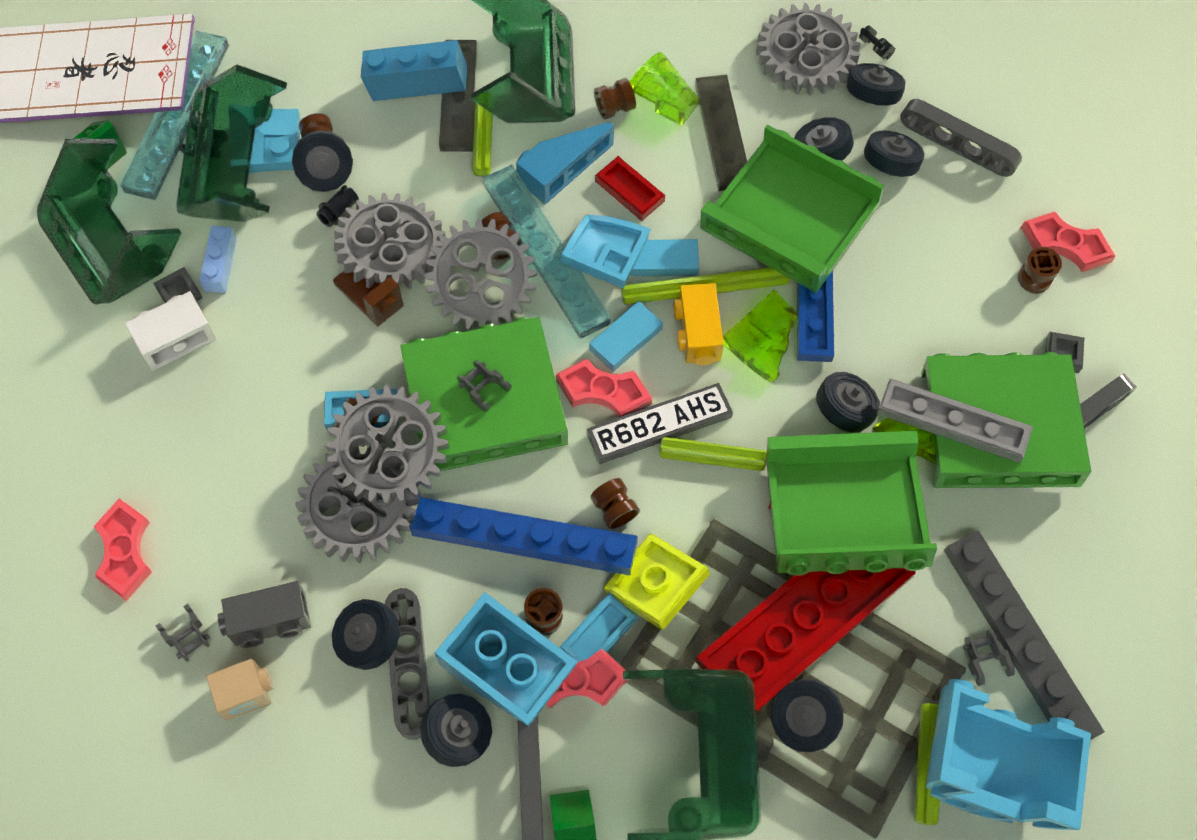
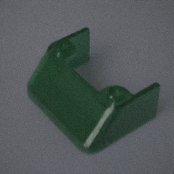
M472 0L493 16L492 31L495 38L510 48V72L472 93L471 100L509 124L563 122L573 117L576 111L572 27L566 15L547 0Z
M236 64L198 87L191 104L176 208L179 214L196 218L247 222L269 213L270 206L259 203L255 191L247 188L255 128L270 119L273 110L270 99L272 96L285 90L287 82Z
M65 139L37 207L38 222L88 299L95 305L109 304L162 274L182 232L179 228L137 230L129 231L128 233L111 209L118 188L107 167L118 145L115 139Z
M735 669L623 671V679L664 681V695L667 702L673 708L680 711H697L701 797H686L673 804L668 815V828L639 829L627 833V839L714 840L739 838L752 834L761 822L756 692L751 677L745 672Z

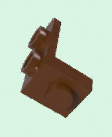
M343 271L333 279L334 285L377 327L404 306L400 287L391 277H388L380 285L375 282L370 288H366L365 278L355 282L353 272L345 274Z

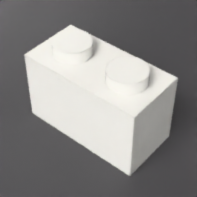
M191 291L183 295L174 296L167 303L150 311L141 312L134 319L125 323L140 353L152 371L217 340Z

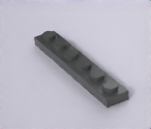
M980 531L948 545L944 552L995 635H998L1004 650H1008L1016 670L1048 722H1050L1052 717L1072 720L1075 722L1076 728L1091 733L1090 740L1103 734L1105 731Z

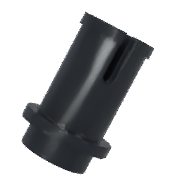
M343 185L328 202L319 204V210L316 212V215L328 227L338 225V218L346 213V208H351L356 204L359 197L352 188Z

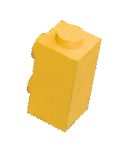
M716 283L681 285L679 299H674L673 301L675 320H681L682 330H677L678 350L685 351L686 364L696 363L697 365L704 366L710 365L715 361H721L724 342Z

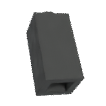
M299 581L221 599L223 612L217 615L222 636L227 635L235 646L240 645L243 648L258 646L264 642L263 639L270 637H295L300 635L303 629L311 628L305 591Z

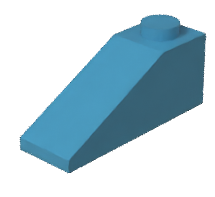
M607 122L539 142L531 150L524 151L516 162L517 182L546 205L613 146L614 125Z

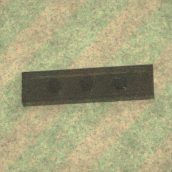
M458 40L467 63L466 91L442 94L439 148L442 152H473L477 40Z
M727 74L695 78V89L718 191L726 190L747 162Z

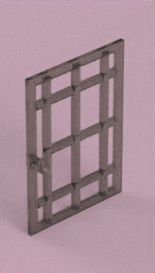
M713 519L710 521L709 527L690 557L701 564L705 563L728 577L729 580L709 612L689 600L679 611V613L700 626L678 660L652 644L661 629L647 621L620 663L632 676L626 683L876 839L918 759L920 720L912 735L885 720L886 713L903 683L930 698L929 703L939 704L941 689L949 684V680L961 679L962 675L966 672V667L878 615L872 613L860 625L903 651L896 661L851 633L838 643L885 671L889 676L870 710L829 686L839 697L844 713L862 725L842 761L824 750L813 753L794 750L834 775L826 788L770 753L774 739L784 744L775 734L771 723V706L774 699L748 721L714 682L691 669L696 657L702 652L712 634L714 633L721 637L732 627L722 621V618L742 586L763 599H766L777 590L751 574L756 563L786 581L794 576L789 573H777L776 555ZM718 541L744 555L738 565L712 551ZM643 657L670 673L663 685L636 669ZM916 658L944 674L938 685L911 669ZM806 671L795 680H817L827 685ZM684 682L757 727L758 730H755L748 739L682 698L676 692ZM876 733L904 749L884 787L856 771ZM847 785L876 801L870 814L841 797Z

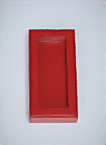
M619 156L595 175V182L641 221L665 202L666 195Z

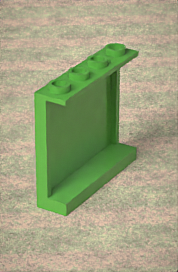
M766 125L763 142L716 203L707 201L701 209L700 229L817 293L880 206L885 185L879 183L872 176L863 175L850 168L845 162L835 160L821 153L816 147L806 145L792 138L787 132Z
M521 317L511 323L501 325L486 324L476 330L466 332L452 331L441 337L431 339L417 338L407 344L400 345L410 396L414 392H418L420 396L419 405L429 400L432 408L428 414L439 412L441 420L436 425H445L447 430L446 434L439 437L440 439L448 440L449 448L439 450L440 453L446 456L447 463L435 464L441 472L568 445V429L540 317ZM475 360L480 363L484 362L490 372L494 369L503 376L504 382L508 381L512 386L507 392L497 383L492 384L489 382L478 392L482 402L485 401L490 406L487 412L481 410L471 401L470 393L464 387L461 389L458 386L457 376L465 377L475 368L473 365ZM479 374L470 383L476 387L485 377ZM417 432L420 442L422 440L423 434Z
M1012 352L1005 355L973 353L968 356H951L947 353H939L927 356L921 371V378H927L929 392L1033 426L1021 463L933 434L937 464L932 475L934 488L1082 487L1092 471L1072 355H1058L1055 352H1046L1040 355H1022L1021 353Z
M917 431L767 438L766 464L777 573H789L798 576L816 571L841 574L848 570L881 572L886 569L905 568L909 571H918L926 567H932L937 551V543H931L916 460V452L919 445Z

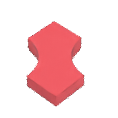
M1056 212L1024 221L1021 226L1033 249L1048 247L1057 254L1074 262L1081 272L1111 263L1116 257L1099 228L1085 230L1073 227L1064 222Z
M585 359L556 374V381L572 407L589 403L599 404L611 409L619 417H622L652 404L650 394L635 371L623 374H610L595 368L588 359Z
M119 498L93 526L104 542V558L95 573V577L127 601L152 573L144 563L140 550L143 533L150 522Z
M600 649L588 659L578 662L546 705L549 708H553L564 698L581 695L593 699L602 706H606L632 676L604 649Z

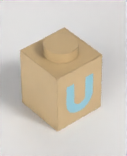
M252 658L206 675L216 711L226 721L271 704L268 691L274 688L270 674L266 667L261 669Z

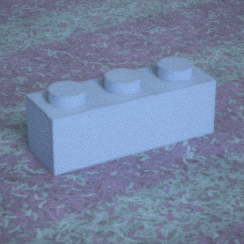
M211 226L199 280L204 292L226 293L237 241L233 227Z

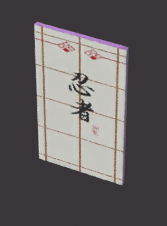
M193 14L0 28V123L183 110L195 22Z

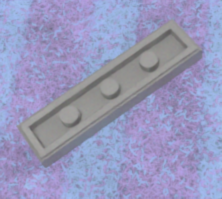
M891 378L877 412L878 415L1021 463L1024 458L1033 426Z

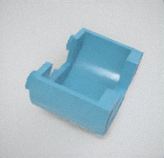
M961 679L949 680V684L941 689L926 781V789L931 790L930 795L955 808L1003 822L1013 823V820L1021 823L1033 822V827L1080 830L1091 733L1076 728L1075 722L1060 717H1052L1050 722L1028 724L1016 719L1017 715L1013 712L1000 709L991 710L983 707L985 703H989L990 695L975 690L973 683Z

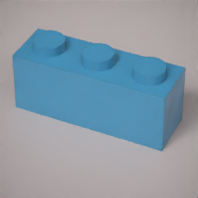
M458 40L365 50L362 54L360 77L372 101L466 91L467 63Z

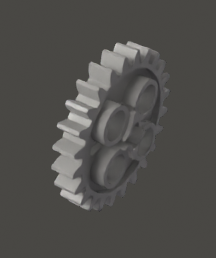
M804 3L802 10H798L792 4L789 13L780 8L778 17L771 14L769 22H763L762 30L759 32L757 39L756 55H759L758 64L765 65L764 75L774 73L773 83L781 80L784 81V90L793 85L795 86L796 94H799L802 88H806L809 95H812L814 88H818L822 94H825L827 85L836 90L839 81L846 83L851 68L857 65L860 56L858 52L861 45L860 42L856 41L858 33L850 32L851 22L842 24V14L832 17V8H829L824 13L821 12L820 4H817L814 10H810L807 3Z
M382 193L380 201H376L372 195H369V204L365 205L357 200L356 210L346 208V218L339 217V228L334 229V251L337 252V262L344 264L345 274L353 272L355 282L365 278L366 288H370L375 282L380 285L388 277H391L398 285L404 283L409 290L412 289V280L414 279L421 284L425 283L424 274L433 272V268L428 266L425 260L436 259V255L430 250V247L441 248L443 244L438 236L440 234L445 236V231H442V221L435 220L434 210L425 213V203L422 202L414 206L413 197L411 196L405 202L400 201L399 193H396L393 200H388L386 193Z
M477 218L473 228H470L468 222L463 220V230L460 232L451 225L449 228L452 237L448 239L440 234L438 237L443 246L441 248L430 247V250L436 255V259L425 260V263L433 268V272L424 274V278L434 281L433 285L426 288V292L438 294L432 301L433 306L444 304L445 307L441 315L446 317L454 313L453 324L455 326L462 319H465L466 329L469 331L473 327L474 322H478L479 327L486 325L487 322L499 325V319L503 317L507 323H511L510 312L514 311L519 315L523 314L521 307L518 305L520 301L531 303V299L525 294V291L536 290V286L528 282V278L537 276V271L527 269V266L535 262V257H524L523 255L530 248L529 244L517 245L521 237L519 232L511 237L507 236L509 231L508 224H505L500 231L496 230L495 219H491L488 227H483L481 219ZM464 246L475 247L477 249L476 259L470 263L460 261V249ZM507 254L512 259V263L507 270L498 271L492 266L493 258L496 255ZM459 266L474 272H479L480 267H485L488 275L509 278L511 283L507 285L484 278L481 284H478L475 276L452 272L451 267ZM458 279H464L469 283V291L462 297H456L451 293V285ZM491 287H498L504 292L502 301L497 305H490L484 299L485 292Z
M385 385L383 395H377L375 389L370 387V398L367 399L356 393L357 405L352 406L344 402L343 406L347 414L345 416L340 414L333 415L335 421L339 424V428L331 427L327 429L329 435L336 439L335 441L325 443L328 451L336 452L327 458V462L331 466L340 465L332 474L336 479L346 477L341 485L345 491L356 486L354 491L356 499L360 500L368 493V500L371 505L376 503L379 496L383 497L386 507H390L392 496H397L403 505L406 502L405 493L411 492L418 499L420 495L417 487L423 485L431 489L432 485L428 476L440 477L442 475L435 464L447 463L446 456L439 452V450L449 448L448 440L439 438L447 433L445 425H436L441 420L440 413L433 412L428 414L432 408L431 402L427 400L419 405L420 396L418 392H414L409 398H406V391L403 386L399 388L396 395H392L389 385ZM386 414L390 416V421L386 426L376 428L371 425L375 416ZM402 417L406 418V421L395 432L399 419ZM411 431L423 434L422 440L416 445L410 446L403 442L404 437ZM392 439L395 447L393 449L387 447L383 452L380 444L382 442L388 444ZM366 445L371 448L370 455L363 460L353 459L352 455L357 447ZM378 459H380L377 470L375 471V473L370 474V468H372L377 463ZM392 463H400L404 466L403 472L396 478L385 476L386 468Z
M357 447L353 452V459L363 460L370 455L371 448L368 447L365 454H361L359 447ZM328 453L325 454V459H326V461H327V458H328L329 456H331V455H329ZM378 459L377 463L372 468H370V474L375 473V471L378 468V463L380 459ZM314 462L313 466L317 474L315 476L304 474L303 477L309 487H300L297 490L300 497L305 499L295 503L298 511L302 512L297 519L301 526H306L303 529L306 538L314 537L312 544L316 550L325 546L324 551L327 557H332L338 550L342 562H345L349 554L352 553L357 563H361L363 553L366 552L369 553L373 560H376V549L381 547L384 552L389 554L391 552L388 542L392 540L402 544L403 541L399 531L411 532V525L406 519L414 518L416 510L410 506L419 503L418 499L411 492L405 493L406 502L403 505L397 496H392L390 507H386L384 500H377L374 505H371L368 500V493L360 500L355 498L354 491L356 486L348 491L343 489L341 485L346 477L336 479L332 474L340 465L331 466L327 462L325 466ZM392 463L386 468L385 476L396 478L401 475L404 468L400 469V463ZM335 489L339 491L341 495L334 492H329V490ZM362 499L364 500L365 505L360 503ZM350 501L355 503L353 507L351 506ZM331 506L340 507L337 514L329 517L324 516L327 508ZM374 511L377 512V513L387 514V515H386V517L382 518V517L377 516V515L374 513ZM363 521L373 522L369 530L365 532L356 531L357 526Z

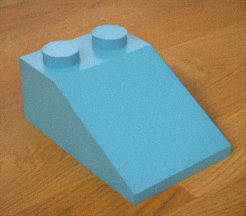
M486 592L482 594L435 651V656L441 667L468 688L528 727L578 664V661Z

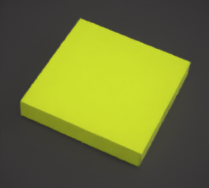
M650 533L636 549L631 575L615 573L603 588L607 595L611 593L627 608L663 631L708 578L710 572L708 567Z

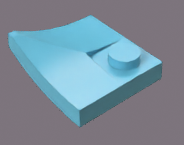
M234 102L229 103L231 168L233 173L294 170L292 166L293 150L300 140V130L298 127L300 114L298 109H270Z
M586 215L562 252L560 262L620 288H624L649 238L651 229L618 218Z

